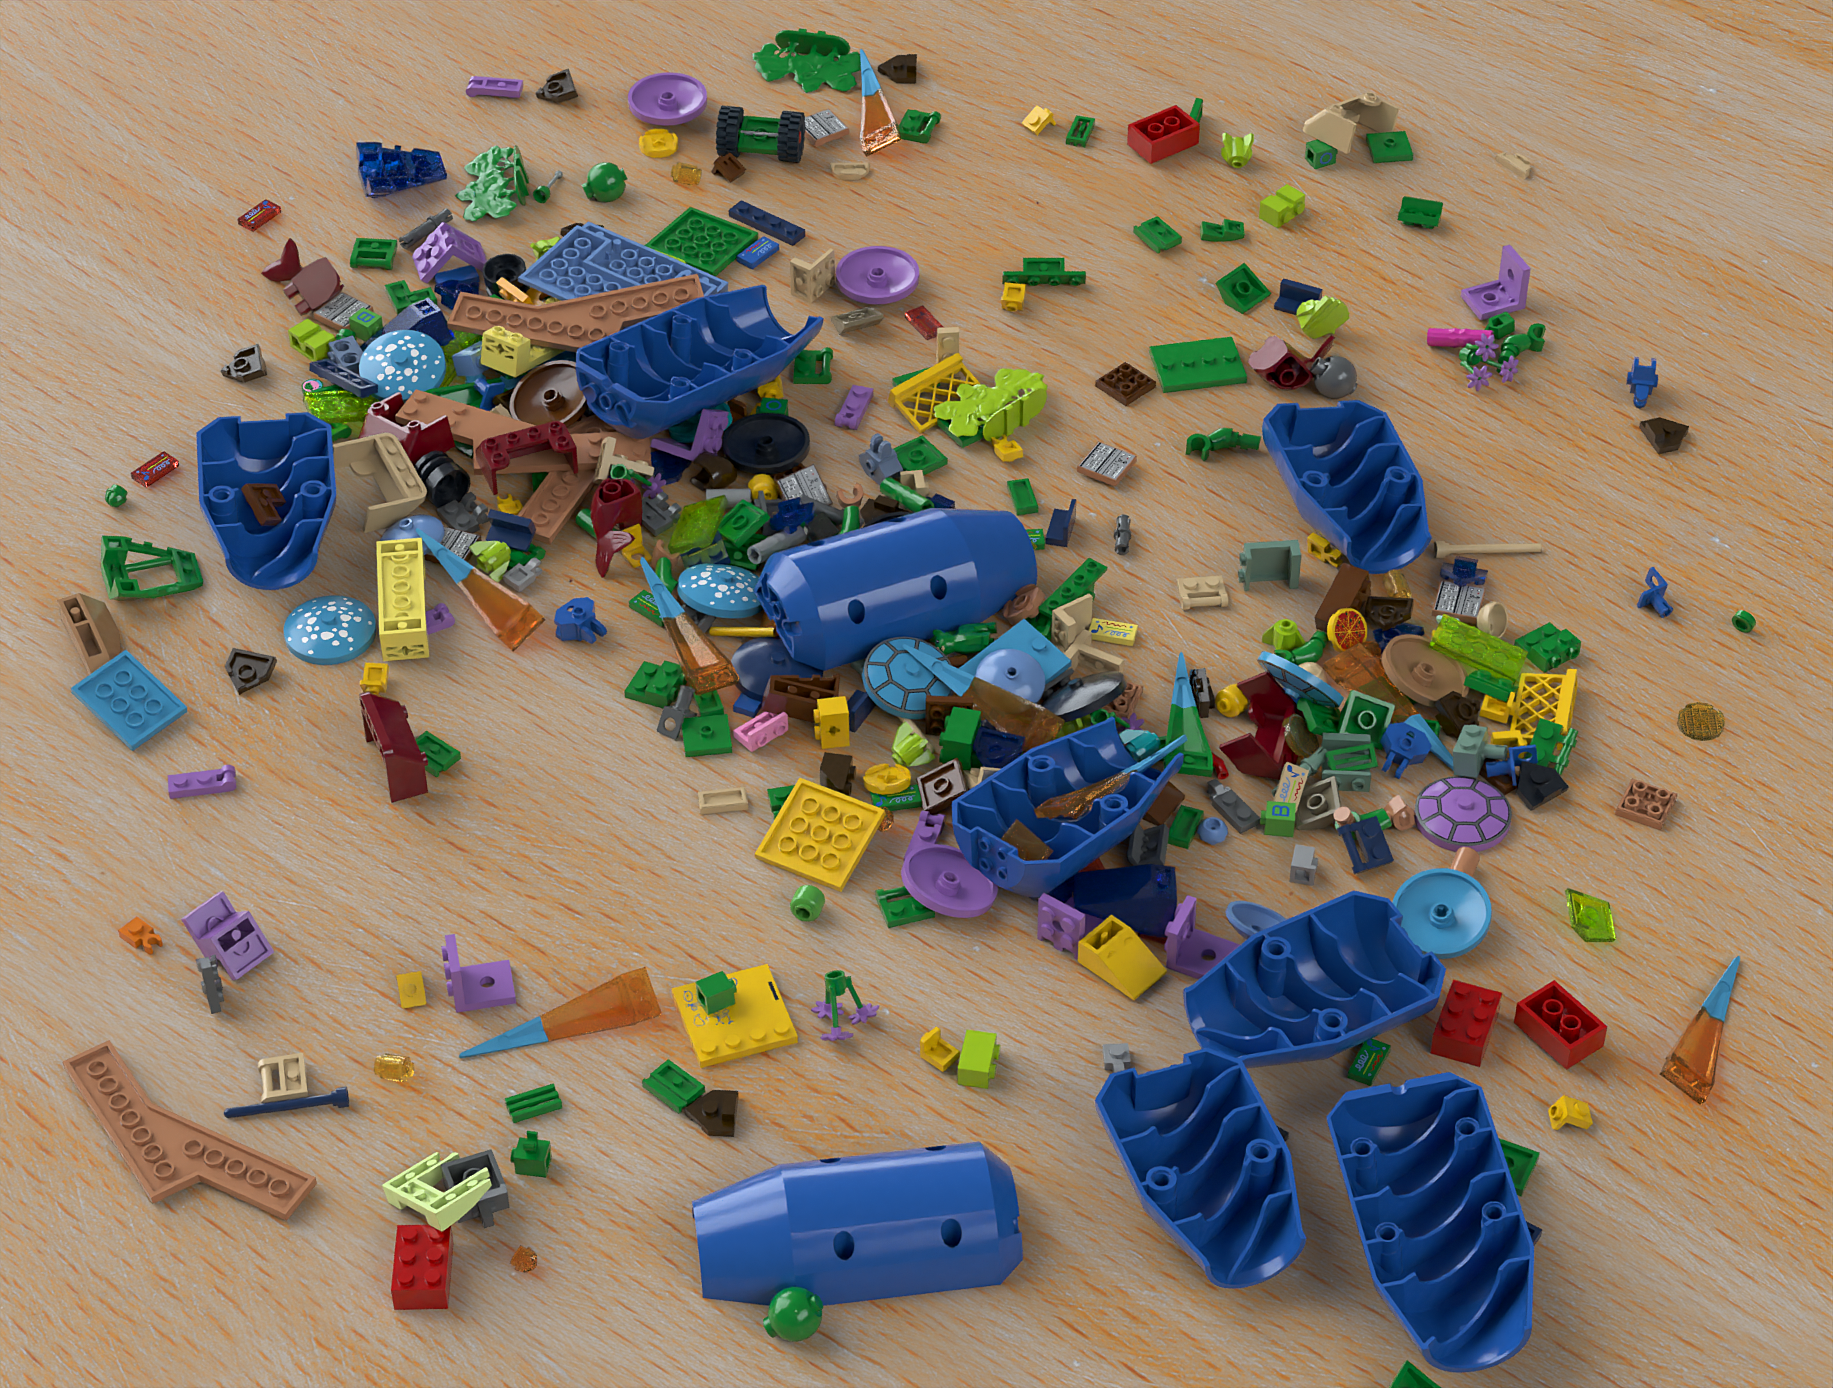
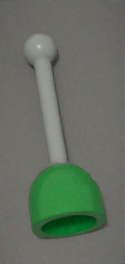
M556 171L554 178L547 186H539L533 191V198L538 203H545L550 198V187L557 179L562 178V171Z

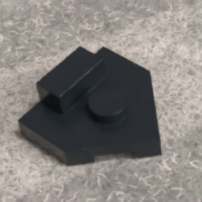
M1521 761L1516 793L1530 811L1568 790L1569 786L1555 769Z

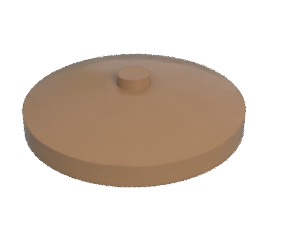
M1410 634L1399 635L1390 640L1382 653L1383 668L1391 682L1406 696L1420 704L1437 708L1434 702L1450 692H1458L1462 694V697H1466L1470 687L1463 685L1468 674L1461 662L1445 647L1428 638Z

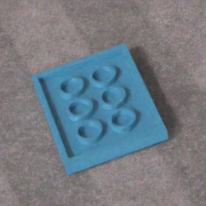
M1023 619L959 669L975 676L978 665L990 653L1001 649H1016L1029 654L1040 664L1045 675L1046 685L1071 667L1072 661ZM1008 672L1011 676L1015 675L1014 672ZM974 679L970 687V690L979 697L976 691ZM994 710L1003 719L1009 715Z
M127 650L71 687V693L132 751L187 713V706Z

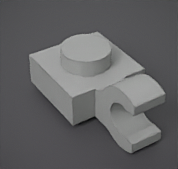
M534 557L525 566L520 563L503 575L504 582L518 592H521L536 580L535 577L543 572L538 567L541 561Z
M1128 1043L1103 1044L1102 1053L1105 1070H1112L1113 1073L1130 1069L1131 1062Z

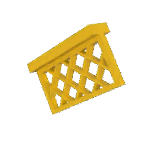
M956 353L891 389L888 403L892 408L897 407L917 432L921 434L937 425L935 413H932L933 406L943 402L935 401V394L948 396L947 401H950V396L960 398L955 391H951L952 384H969L974 386L980 384V382L962 363L963 357ZM961 371L966 380L953 379L954 374ZM940 382L950 384L949 390L939 389L936 386ZM920 393H933L932 400L919 398ZM906 401L915 402V409L906 408L902 403ZM918 403L931 405L930 412L917 410ZM916 415L928 417L929 420L927 423L920 425L916 420Z
M1567 669L1566 675L1521 673L1516 702L1518 703L1512 718L1510 731L1525 728L1529 732L1521 734L1522 738L1526 739L1527 743H1531L1536 728L1534 729L1530 724L1552 713L1555 717L1549 721L1563 725L1564 728L1561 735L1567 736L1572 724L1578 690L1577 669ZM1526 681L1536 682L1538 684L1529 688L1525 683ZM1551 683H1562L1554 689L1549 686ZM1543 688L1547 691V693L1542 696H1539L1537 693H1535ZM1528 696L1535 699L1528 704L1523 701ZM1555 697L1558 700L1551 705L1546 702V700ZM1539 704H1541L1544 707V709L1539 712H1536L1534 709H1532L1538 706ZM1525 712L1532 715L1525 720L1520 717ZM1557 743V750H1561L1563 744Z

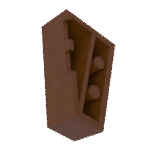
M1343 562L1314 617L1316 629L1327 632L1330 617L1339 609L1352 608L1358 612L1361 610L1368 596L1371 595L1369 571Z
M834 674L832 678H821L820 675H812V678H800L799 675H771L764 691L762 711L778 715L785 712L790 718L815 723L813 710L817 709V699L838 697L840 674Z

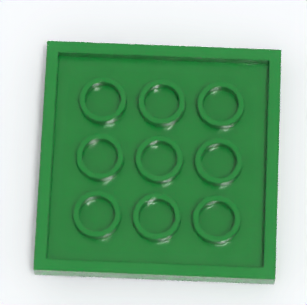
M689 207L644 246L682 259L686 264L716 277L737 258L738 254L758 240V232Z

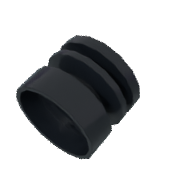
M500 254L490 258L484 264L482 271L488 297L495 294L505 300L499 294L500 288L496 283L501 277L523 293L530 289L529 286L518 282V277L526 271L525 262L521 257L515 254Z
M432 451L424 455L414 466L427 489L426 498L437 508L453 500L460 503L464 495L469 491L471 482L468 473L442 451Z

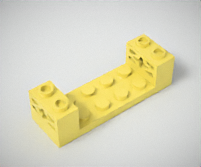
M550 297L546 300L545 304L559 302L561 300L556 299L554 297ZM494 326L483 332L481 364L516 378L565 350L530 344L531 340L523 337L521 334L512 333L501 326Z
M422 538L376 541L379 636L383 661L428 658L429 640L426 624L424 584L426 569Z

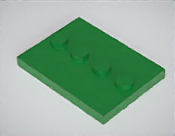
M1232 336L1149 346V354L1163 393L1247 383V375Z

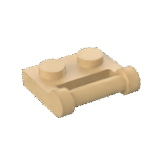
M1222 575L1177 579V589L1182 610H1190V607L1215 605L1228 607V595L1225 591Z
M303 1053L265 1058L258 1062V1071L261 1073L263 1085L262 1103L308 1097ZM275 1069H279L281 1090L274 1091L272 1072Z

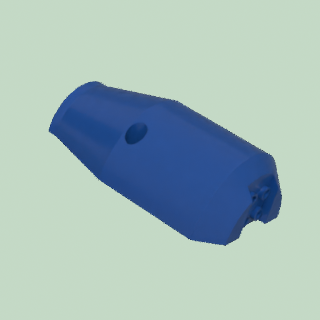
M1360 400L1338 401L1337 407L1300 408L1298 403L1277 404L1266 415L1262 425L1264 443L1301 517L1344 554L1353 566L1369 571V574L1389 573L1409 565L1425 551L1432 536L1428 528L1423 480L1386 412Z
M308 412L285 413L286 419L241 422V416L218 417L196 432L199 504L202 515L225 557V563L229 572L238 581L252 588L279 590L294 586L307 578L316 566L318 551L335 508L336 482L331 425ZM246 483L277 484L286 503L282 507H275L281 518V521L276 526H261L257 521L251 506L247 503L241 490Z
M1110 717L1101 723L1030 749L952 801V822L957 844L968 863L994 884L1021 896L1041 897L1044 893H1049L1129 837L1170 778L1181 769L1184 754H1177L1163 772L1154 768H1148L1141 774L1132 772L1130 778L1123 776L1121 771L1137 764V762L1123 746L1116 729L1115 718Z
M1353 890L1253 934L1193 985L1184 988L1183 1000L1188 1022L1201 1049L1210 1048L1243 1061L1246 1069L1328 1059L1431 1012L1438 1003L1446 968L1432 951L1423 955L1420 947L1412 942L1408 937L1407 931L1401 927L1403 915L1389 898Z
M1205 1048L1183 1054V1063L1178 1065L1174 1064L1138 1075L1135 1067L1109 1075L1095 1099V1108L1146 1214L1204 1270L1209 1281L1222 1288H1245L1271 1279L1290 1266L1302 1252L1307 1239L1302 1230L1291 1153L1243 1061L1213 1049Z

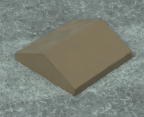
M866 307L830 318L838 333L844 334L878 325L884 316L883 313L871 307Z
M1335 776L1304 787L1295 813V822L1298 830L1326 829L1335 821L1334 812L1341 807Z

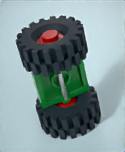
M721 106L716 126V150L718 156H725L731 153L734 157H739L741 152L777 155L779 161L800 163L805 141V116L803 112L782 111L779 119L744 116L743 107Z

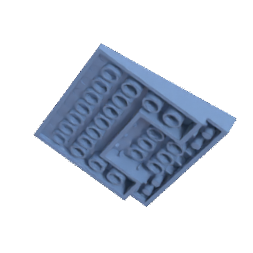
M589 221L582 227L576 225L518 277V282L561 301L698 274L704 297L728 292L727 281Z

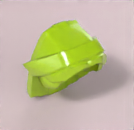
M1325 295L1320 301L1311 299L1302 302L1297 309L1296 317L1304 334L1312 339H1316L1326 334H1335V330L1350 319V313L1344 302Z

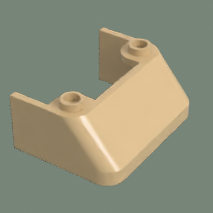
M1366 92L1325 108L1305 121L1303 131L1348 154L1355 133L1356 122L1380 133L1393 132L1400 108L1378 98L1375 93Z
M382 433L333 444L334 469L349 466L352 472L359 477L373 476L387 500V503L368 507L362 528L364 533L390 527L398 520L407 517L424 502L427 489L395 435Z

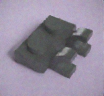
M664 491L651 500L648 497L642 499V525L654 536H658L673 527V523L683 520V517L678 513L682 511L681 507L677 503L670 506L666 502L669 498Z
M472 492L464 495L460 503L453 500L437 509L438 516L449 528L469 533L477 532L480 530L479 524L489 521L485 514L488 512V508L483 503L477 506L474 502L476 496Z
M216 955L210 956L211 959L209 957L196 959L198 971L202 973L203 981H201L202 991L207 995L211 1014L222 1012L220 1002H224L223 986L217 970Z

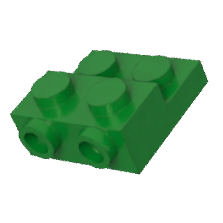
M1549 622L1516 639L1514 647L1545 673L1559 667L1570 659L1576 658L1580 653L1581 641L1569 630L1564 629L1560 631Z
M665 660L661 666L644 661L625 689V698L662 709L664 706H670L672 702L676 701L681 685L685 686L687 684L688 673H686V666Z

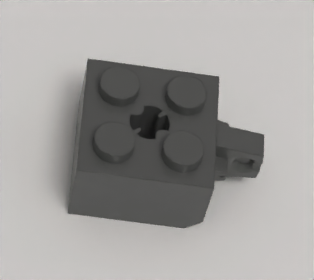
M492 1149L441 1164L446 1191L485 1167L490 1174L487 1179L490 1178L492 1186L475 1206L458 1220V1223L480 1217L485 1229L494 1226L492 1213L509 1208L507 1188Z

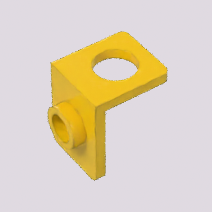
M640 524L622 530L632 534L635 538L630 545L621 550V554L633 568L641 566V560H634L632 558L634 554H643L647 563L651 562L652 556L642 543Z
M417 971L396 975L401 1007L409 1008L425 1005L426 996L422 972Z

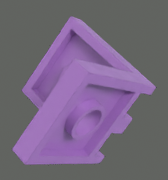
M442 222L433 233L429 234L427 240L412 255L420 280L428 283L453 255L482 271L487 259L481 243L449 224Z
M1511 245L1503 246L1499 279L1461 290V297L1480 320L1489 319L1503 312L1510 313L1525 309L1531 268Z
M703 409L693 445L678 442L672 438H653L650 447L694 461L704 451L717 454V451L722 446L721 437L723 430L728 425L727 416L729 412L717 409Z
M1044 893L1038 899L1037 939L1042 941L1046 938L1052 941L1055 949L1061 952L1067 949L1074 953V959L1078 960V942L1109 916L1073 897H1070L1064 904Z
M1187 895L1183 904H1178L1175 911V919L1173 922L1170 921L1165 930V936H1168L1164 951H1167L1166 968L1200 979L1239 947L1240 944L1195 929L1197 898ZM1205 955H1211L1215 959L1212 961H1206L1202 959V957Z
M455 934L445 935L446 946H441L443 961H448V963H444L446 980L451 979V981L446 982L448 996L454 997L456 1013L516 1003L509 960L460 967ZM485 983L494 984L493 986L488 988L482 987V985Z

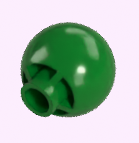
M601 162L589 170L587 182L581 185L588 199L595 197L599 202H613L624 193L626 188L624 181L628 178L623 168L619 170L616 164Z
M788 1287L781 1290L771 1300L768 1316L763 1319L766 1332L772 1338L779 1336L791 1342H799L810 1338L818 1330L822 1321V1300L817 1294L814 1295L811 1291L802 1287Z

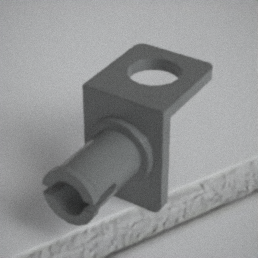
M684 685L680 687L676 704L664 706L657 727V732L673 739L678 738L685 717H697V713L689 709L695 689ZM668 718L675 720L676 726L673 731H668L665 728V721Z

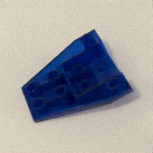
M426 298L409 305L362 344L360 348L364 352L368 345L378 337L398 330H413L424 333L433 338L440 347L448 345L450 341L455 339L452 330L448 329L447 320L441 309L431 299Z
M1146 864L1076 873L1073 875L1074 909L1102 920H1106L1110 915H1113L1134 931L1148 936L1168 938V936H1165V930L1168 923L1174 921L1177 908L1175 867Z

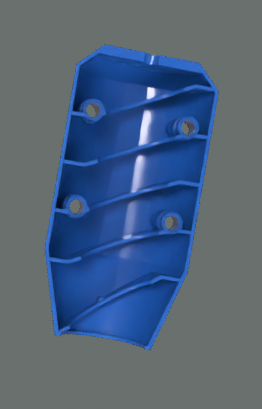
M765 285L696 298L577 349V382L590 409L605 423L627 437L635 439L648 438L701 414L703 409H712L773 381L819 334L824 318L821 316H809L806 325L794 335L790 334L775 319L768 303L767 286Z
M929 508L776 552L768 558L754 588V593L769 619L774 620L776 631L793 660L825 671L865 659L876 645L891 638L912 637L925 641L934 636L933 630L935 629L948 632L957 630L962 624L983 622L1003 609L1009 600L1013 601L1017 597L1016 592L1020 588L1028 584H1037V563L1028 533L1013 513L1004 510Z
M1451 1072L1405 1080V1083L1399 1087H1393L1389 1083L1346 1092L1327 1115L1326 1119L1377 1293L1426 1361L1435 1368L1456 1373L1474 1372L1491 1368L1510 1359L1526 1345L1532 1331L1534 1245L1482 1087Z
M979 1141L778 1164L692 1201V1216L695 1219L703 1298L769 1306L773 1297L781 1290L788 1287H802L811 1291L814 1295L817 1294L822 1300L823 1306L986 1287L1001 1285L1023 1260L1022 1232L1018 1226L1019 1206L1011 1168Z

